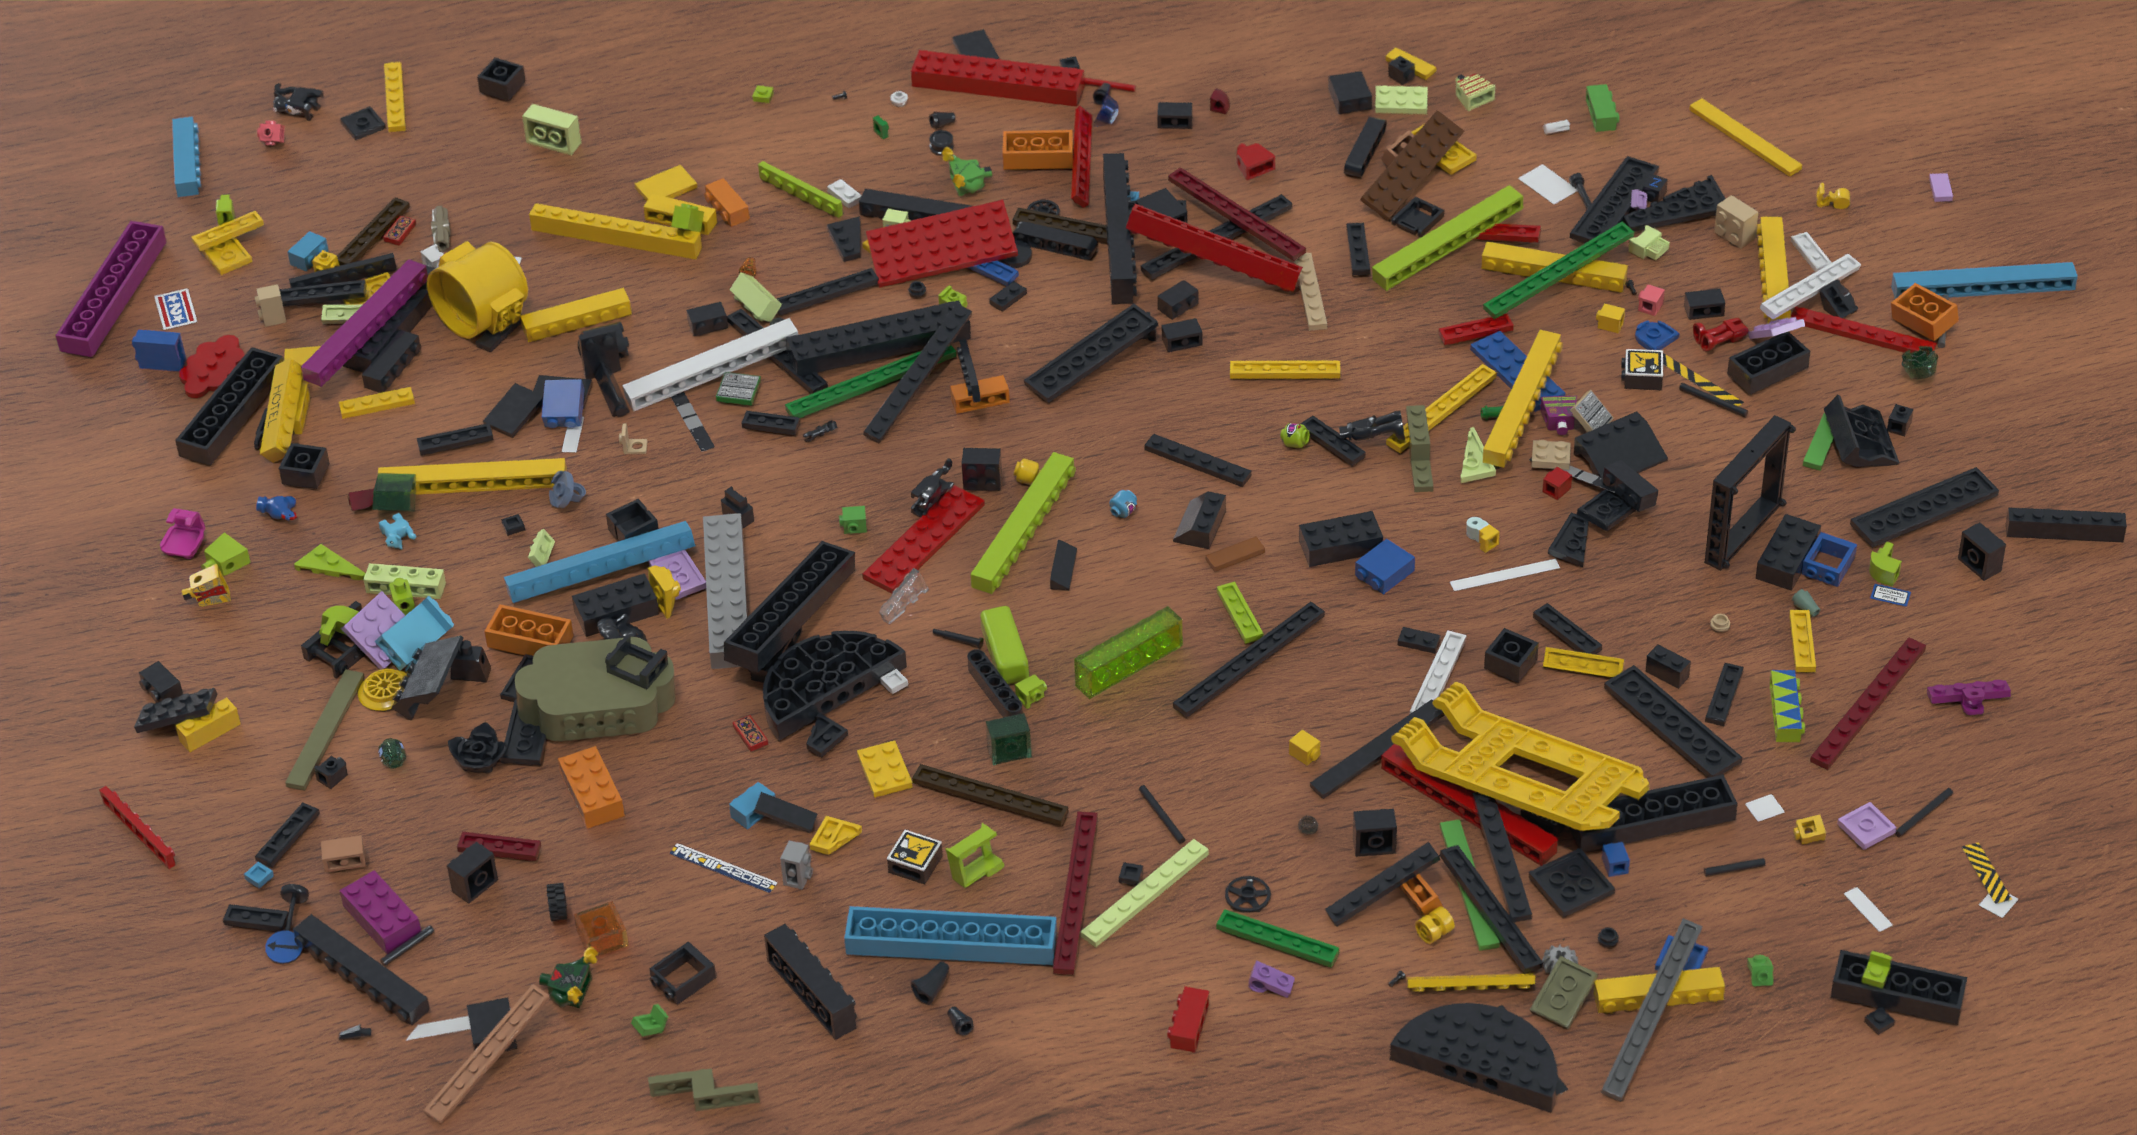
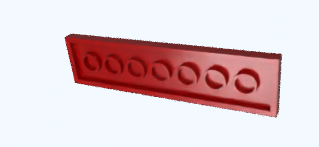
M954 485L925 515L917 520L862 573V578L894 594L985 506V500Z

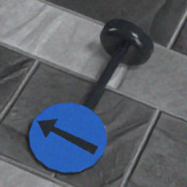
M286 884L281 887L280 895L282 899L290 903L285 931L274 933L268 938L265 945L268 958L275 963L289 964L295 961L303 948H300L295 943L294 932L290 931L295 904L304 903L309 897L308 889L298 884Z

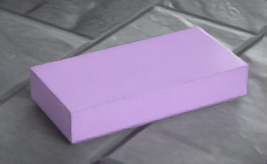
M1930 174L1929 180L1934 201H1952L1953 194L1948 174Z

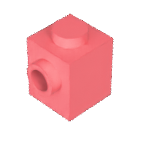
M1648 284L1644 291L1641 290L1639 294L1638 311L1655 316L1664 303L1665 289Z

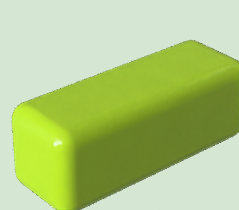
M1001 606L983 610L980 614L981 629L994 667L1008 685L1028 678V659L1010 608L1008 606Z

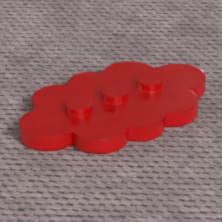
M224 335L218 338L216 342H204L197 347L196 354L187 358V366L180 370L179 377L180 381L185 384L184 389L188 397L201 398L208 391H216L244 357V351L240 349L239 339L236 336Z

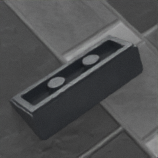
M1062 540L1057 541L1050 576V589L1069 591L1077 548Z

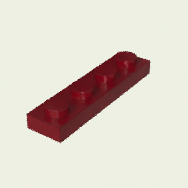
M463 831L457 845L458 852L463 853L466 848L477 841L494 853L496 857L530 861L537 860L541 849V841Z

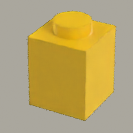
M1604 303L1602 309L1598 310L1596 315L1598 329L1619 334L1624 323L1625 309Z
M1301 730L1289 740V754L1303 764L1309 765L1312 761L1317 760L1321 754L1320 741L1304 730Z

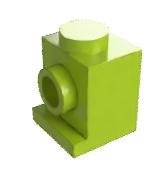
M948 285L938 295L939 304L959 300L963 307H967L966 295L953 290L952 286Z
M1035 674L1015 684L1016 696L1026 709L1030 708L1031 703L1043 698L1044 691L1047 690L1046 683Z

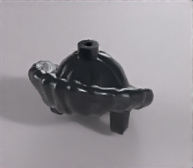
M627 614L617 619H601L597 623V629L605 640L624 638L629 634L631 637L641 638L647 642L646 635L641 629L627 623L630 619Z

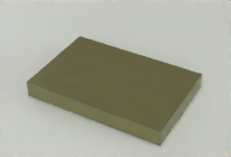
M1560 956L1530 1011L1568 1030L1595 983L1598 974Z

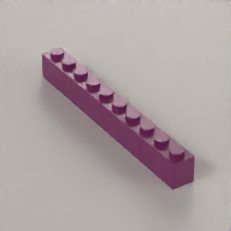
M408 259L301 366L303 379L320 387L329 381L385 322L427 282L428 273L426 265Z

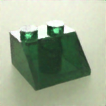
M378 473L373 490V510L415 512L416 474Z

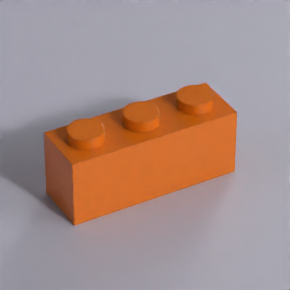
M724 178L705 185L706 193H704L706 201L711 203L724 222L733 227L750 220L748 205Z
M1004 375L977 380L981 402H973L972 396H968L965 383L950 386L951 401L956 414L1010 403L1009 388Z
M1420 874L1399 886L1423 916L1429 915L1430 912L1439 906L1443 907L1436 893Z

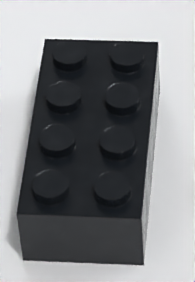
M1788 331L1729 357L1727 374L1751 395L1808 368L1811 351Z
M1373 511L1299 525V543L1309 567L1363 557L1383 542V534Z
M1785 514L1757 562L1755 579L1792 591L1802 574L1803 561L1821 533L1822 525Z
M645 573L572 596L574 613L586 637L599 633L597 623L601 619H617L627 614L630 617L627 623L630 624L659 615L657 597Z

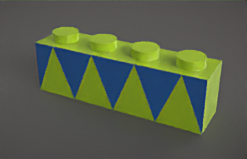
M1771 670L1769 684L1776 742H1800L1801 734H1805V723L1801 722V719H1803V707H1799L1802 698L1801 693L1797 691L1800 689V680L1796 678L1795 670Z

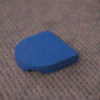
M1644 321L1637 326L1635 332L1636 341L1647 350H1661L1680 336L1678 331L1661 321H1658V323Z

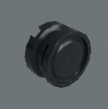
M938 130L929 137L930 151L933 154L941 156L945 147L953 151V135L950 132Z

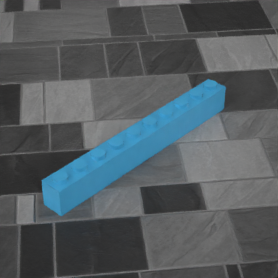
M2073 262L1893 273L1891 288L1895 299L1914 283L1939 296L1947 294L1949 298L2075 290L2078 276Z
M686 521L505 576L504 581L511 601L515 603L695 547L691 528Z

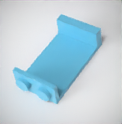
M428 596L394 626L384 632L375 640V643L401 671L413 661L412 654L417 648H421L425 643L438 640L454 626V623L450 616L441 610L437 601Z

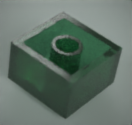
M1024 713L985 721L987 749L993 765L1032 757L1030 728Z

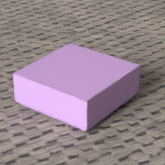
M1632 190L1631 207L1636 210L1640 208L1645 209L1647 207V194L1640 190Z

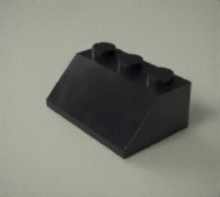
M1207 491L1191 500L1176 531L1173 542L1210 550L1226 513V495Z

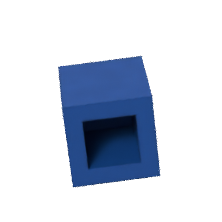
M1623 842L1603 845L1602 861L1608 877L1629 874L1630 859Z

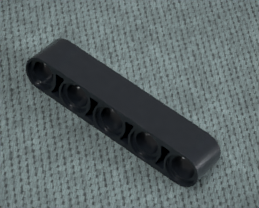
M1374 117L1367 119L1345 162L1344 174L1360 178L1363 176L1385 133L1386 120Z
M1025 221L1019 222L1013 231L1014 240L1025 242L1032 248L1083 260L1091 259L1098 247V242L1093 237Z
M979 649L971 650L967 655L969 673L1004 720L1010 725L1020 724L1023 720L1021 701L985 653Z

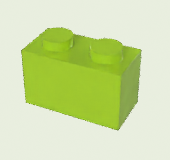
M682 203L681 207L675 206L671 227L701 233L704 212L699 211V207Z

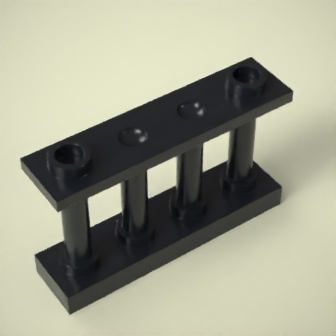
M357 601L348 606L359 612L362 610L361 603ZM319 631L301 645L305 660L310 662L318 656L330 663L334 678L336 679L344 673L345 669L351 668L366 654L356 644L349 647L339 641L338 638L343 634L337 631L334 632L328 646L332 645L344 652L338 659L323 651L328 646L320 643L321 635Z

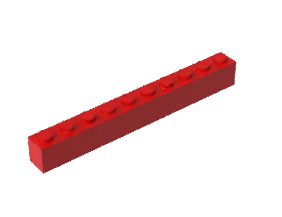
M1137 204L1134 205L1126 225V229L1133 234H1141L1149 240L1163 242L1167 247H1176L1181 252L1192 253L1202 260L1208 259L1213 261L1215 265L1226 266L1234 272L1245 273L1252 279H1261L1264 283L1268 285L1274 284L1284 291H1294L1303 268L1302 266Z
M1393 744L1382 754L1381 769L1482 830L1472 798V793L1476 791L1417 770L1399 745ZM1497 802L1511 848L1540 866L1546 864L1557 853L1558 839Z

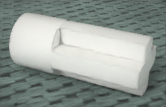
M1568 120L1544 124L1543 128L1545 134H1552L1570 130V124Z

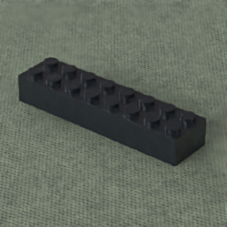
M426 265L428 275L432 270L436 269ZM427 282L385 322L343 367L363 373L399 330L411 332L433 306L428 294Z
M251 347L175 440L179 457L211 466L271 392L275 365L284 361L283 356Z
M1723 774L1648 790L1640 799L1628 795L1616 797L1606 806L1620 811L1619 819L1610 828L1583 831L1573 829L1570 826L1569 828L1578 849L1581 848L1584 852L1603 849V845L1623 842V844L1734 821L1736 820L1738 803Z

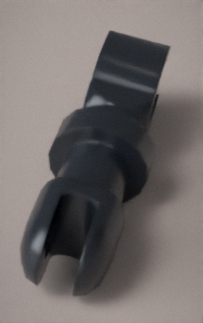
M830 420L822 426H817L815 430L805 433L803 437L809 436V438L804 441H812L815 437H822L824 433L838 428L836 421Z

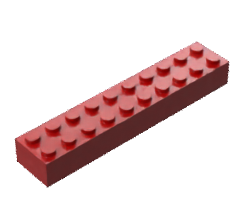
M927 50L918 51L911 69L912 87L1073 107L1078 106L1085 86L1084 70Z

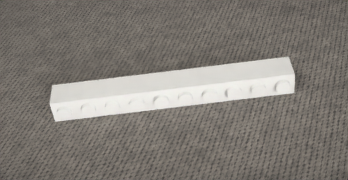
M790 318L624 384L622 386L625 398L633 411L639 410L723 376L725 372H733L786 350V338L799 335L798 330Z

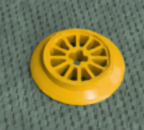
M381 669L370 674L358 689L360 703L372 710L392 709L391 707L394 703L392 698L397 690H400L401 686H399V683L407 673L395 669Z

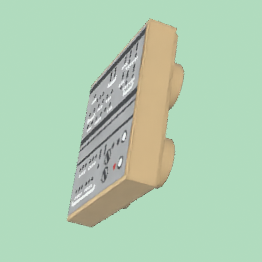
M1592 390L1587 391L1570 410L1586 432L1606 425L1614 419Z

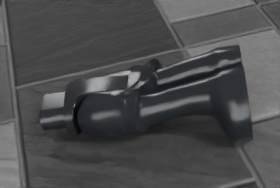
M1401 410L1393 411L1390 414L1377 418L1373 415L1372 417L1349 422L1347 426L1339 427L1340 438H1349V441L1352 440L1351 437L1353 440L1361 441L1373 439L1375 436L1385 433H1393L1399 441L1405 440Z

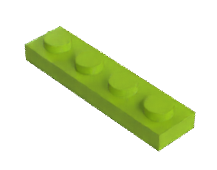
M1231 582L1217 586V593L1245 644L1257 641L1263 637V631L1236 583Z

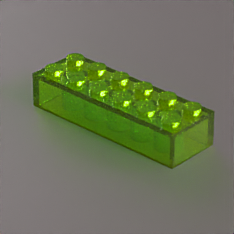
M1167 606L1158 610L1153 615L1142 619L1137 624L1126 628L1121 633L1110 637L1105 642L1096 645L1091 650L1080 654L1074 659L1075 686L1088 699H1091L1183 646L1182 618Z

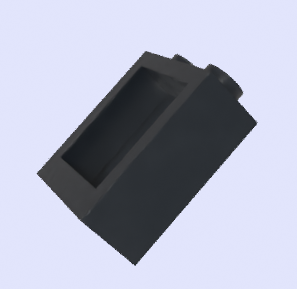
M689 941L649 968L651 984L663 991L665 997L668 1000H673L677 1005L716 978L715 964ZM688 962L699 973L675 988L665 977Z

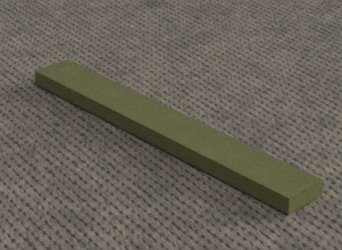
M345 669L285 782L286 787L305 791L315 772L314 767L319 765L365 678L364 673Z

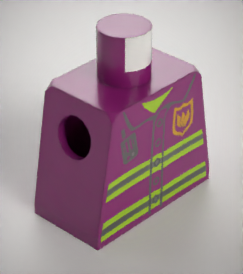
M1577 396L1541 397L1540 411L1548 430H1557L1559 435H1565L1568 430L1574 429L1575 418L1570 410L1577 403Z

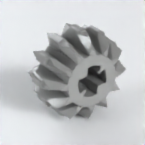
M1560 944L1557 948L1551 945L1549 950H1545L1542 959L1545 974L1551 973L1560 956L1578 964L1575 950H1570L1569 946L1563 948Z

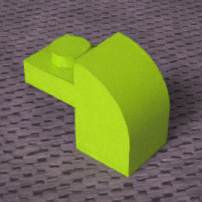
M1886 542L1884 547L1879 548L1877 553L1872 551L1869 573L1874 580L1893 587L1900 574L1901 561L1892 558L1894 544Z
M346 606L328 608L322 614V626L319 631L321 635L320 643L328 646L335 631L347 635L341 628L359 611Z

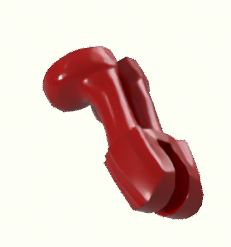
M1740 318L1725 320L1723 324L1708 330L1700 322L1693 324L1695 341L1697 344H1701L1703 351H1710L1714 346L1727 340H1731L1732 343L1736 342L1749 333V329Z

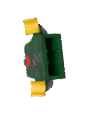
M590 947L584 952V956L577 961L566 964L558 963L552 974L541 973L539 985L547 986L550 999L558 1006L565 1007L569 1005L580 1009L592 980L589 964L596 963L597 958L595 956L598 955V952Z

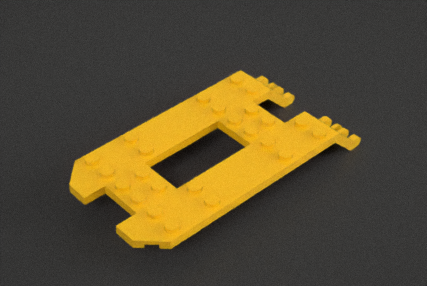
M1454 682L1450 688H1447L1440 694V697L1434 699L1433 706L1444 712L1459 734L1473 739L1460 752L1441 746L1424 720L1416 717L1411 719L1409 724L1404 725L1399 730V733H1395L1391 737L1392 742L1401 746L1417 770L1580 831L1610 828L1619 819L1620 811L1606 807L1620 793L1640 799L1649 790V782L1647 778L1643 777L1641 767L1484 711L1466 686L1458 682ZM1513 754L1574 775L1579 779L1568 790L1563 791L1500 768V766Z

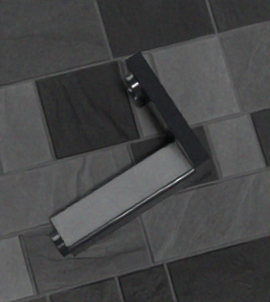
M614 326L578 335L585 379L596 378L612 417L625 416L630 410L613 373L621 371Z

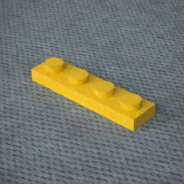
M253 211L192 236V241L198 250L202 251L263 226V219L256 211Z
M411 387L340 401L339 407L342 419L412 405L415 402Z
M1790 610L1789 619L1795 672H1815L1816 661L1810 611Z
M1546 647L1543 667L1615 677L1623 672L1625 659Z

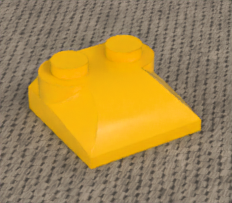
M654 565L648 568L649 583L657 597L658 608L668 619L672 614L675 597L679 596L681 587L679 582L673 579L669 569H666L664 566Z

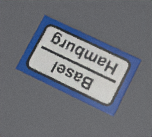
M1875 584L1870 598L1907 607L1911 592Z

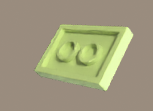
M1376 86L1375 113L1427 114L1428 87Z

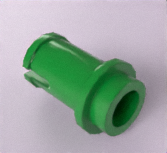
M1485 405L1480 410L1481 418L1488 420V418L1499 417L1503 406L1487 407Z

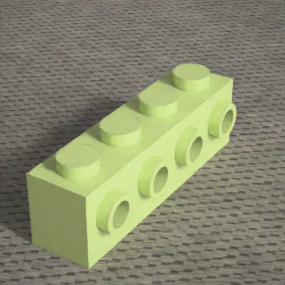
M369 563L363 579L366 593L379 594L382 591L385 595H391L389 583L393 582L396 578H403L408 580L413 597L427 598L430 596L432 599H441L446 584L444 569Z

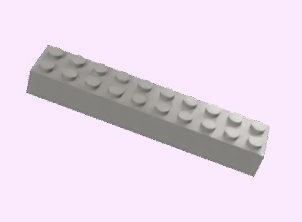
M741 513L703 516L711 668L741 667L724 661V641L748 617Z

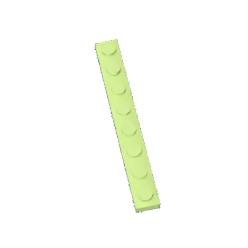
M1193 839L1081 931V937L1094 947L1099 946L1207 857L1209 849Z

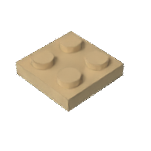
M1533 440L1532 467L1551 469L1559 467L1569 470L1571 443Z

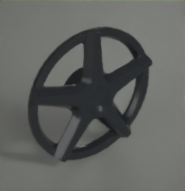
M1242 876L1232 880L1227 885L1225 899L1232 910L1235 909L1245 913L1260 912L1269 903L1271 890L1268 884L1260 878ZM1247 879L1246 885L1240 889L1232 886L1239 880ZM1253 880L1261 882L1266 889L1256 890L1253 887ZM1229 891L1239 895V898L1234 903L1229 898ZM1267 895L1266 900L1259 905L1256 897ZM1244 902H1249L1253 908H1242L1239 906Z

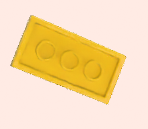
M1424 125L1413 130L1411 133L1416 135ZM1457 141L1439 161L1437 166L1452 175L1476 161L1477 155Z

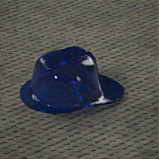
M1108 85L1100 112L1095 121L1099 120L1112 124L1118 115L1119 105L1117 101L1108 95Z

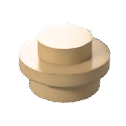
M1716 614L1711 619L1710 625L1715 631L1723 632L1729 629L1730 620L1724 614Z

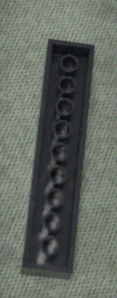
M1124 153L1103 154V185L1112 305L1133 304V296H1137V288L1133 286V284H1137V274L1133 273V271H1136V261L1132 260V258H1135V248L1131 247L1134 245V235H1130L1131 232L1126 229L1132 210H1128V208H1131V197H1127L1130 195V185H1126V183H1129V172H1126L1128 171V160H1125Z
M959 300L787 337L786 353L796 375L805 376L812 374V372L818 373L923 350L956 303L959 305L961 303ZM969 320L952 343L963 339H971V322Z
M821 541L724 641V661L759 672L855 571V552Z

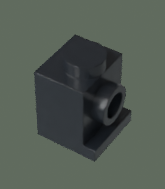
M330 756L320 766L316 765L314 767L317 781L329 789H332L348 775L346 762L341 757L336 759Z

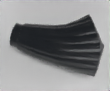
M939 962L926 975L911 981L912 991L918 1001L926 1005L932 1004L949 973L950 967L947 963Z

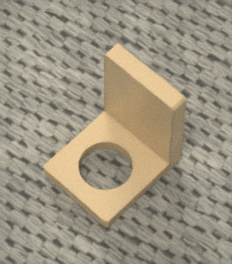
M623 423L622 433H619V444L623 445L624 454H646L647 439H629L627 423ZM635 444L643 445L640 449L632 448Z

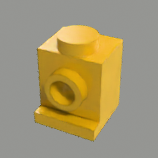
M1820 814L1796 820V828H1793L1795 839L1800 840L1802 845L1826 839V831Z

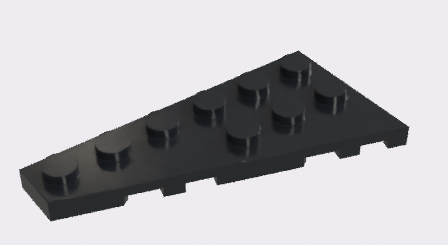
M1711 174L1707 176L1706 180L1695 182L1692 187H1684L1663 197V200L1658 203L1656 201L1650 203V207L1640 208L1625 215L1624 223L1636 232L1645 230L1646 225L1655 228L1716 216L1717 205L1726 198Z

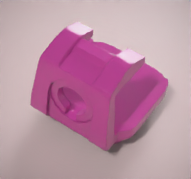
M174 508L169 513L166 523L173 524L175 521V525L168 529L160 543L161 551L168 556L176 555L182 556L185 559H191L205 537L204 531L206 527L199 512Z

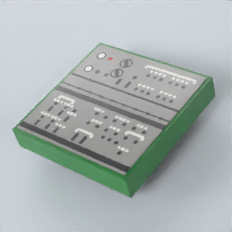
M725 372L716 395V401L752 405L761 382V376Z

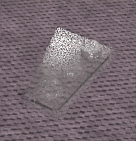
M913 568L904 577V581L893 591L889 600L882 605L879 613L884 622L890 625L905 612L906 606L910 602L914 604L918 600L917 596L921 592L925 594L929 590L920 571Z

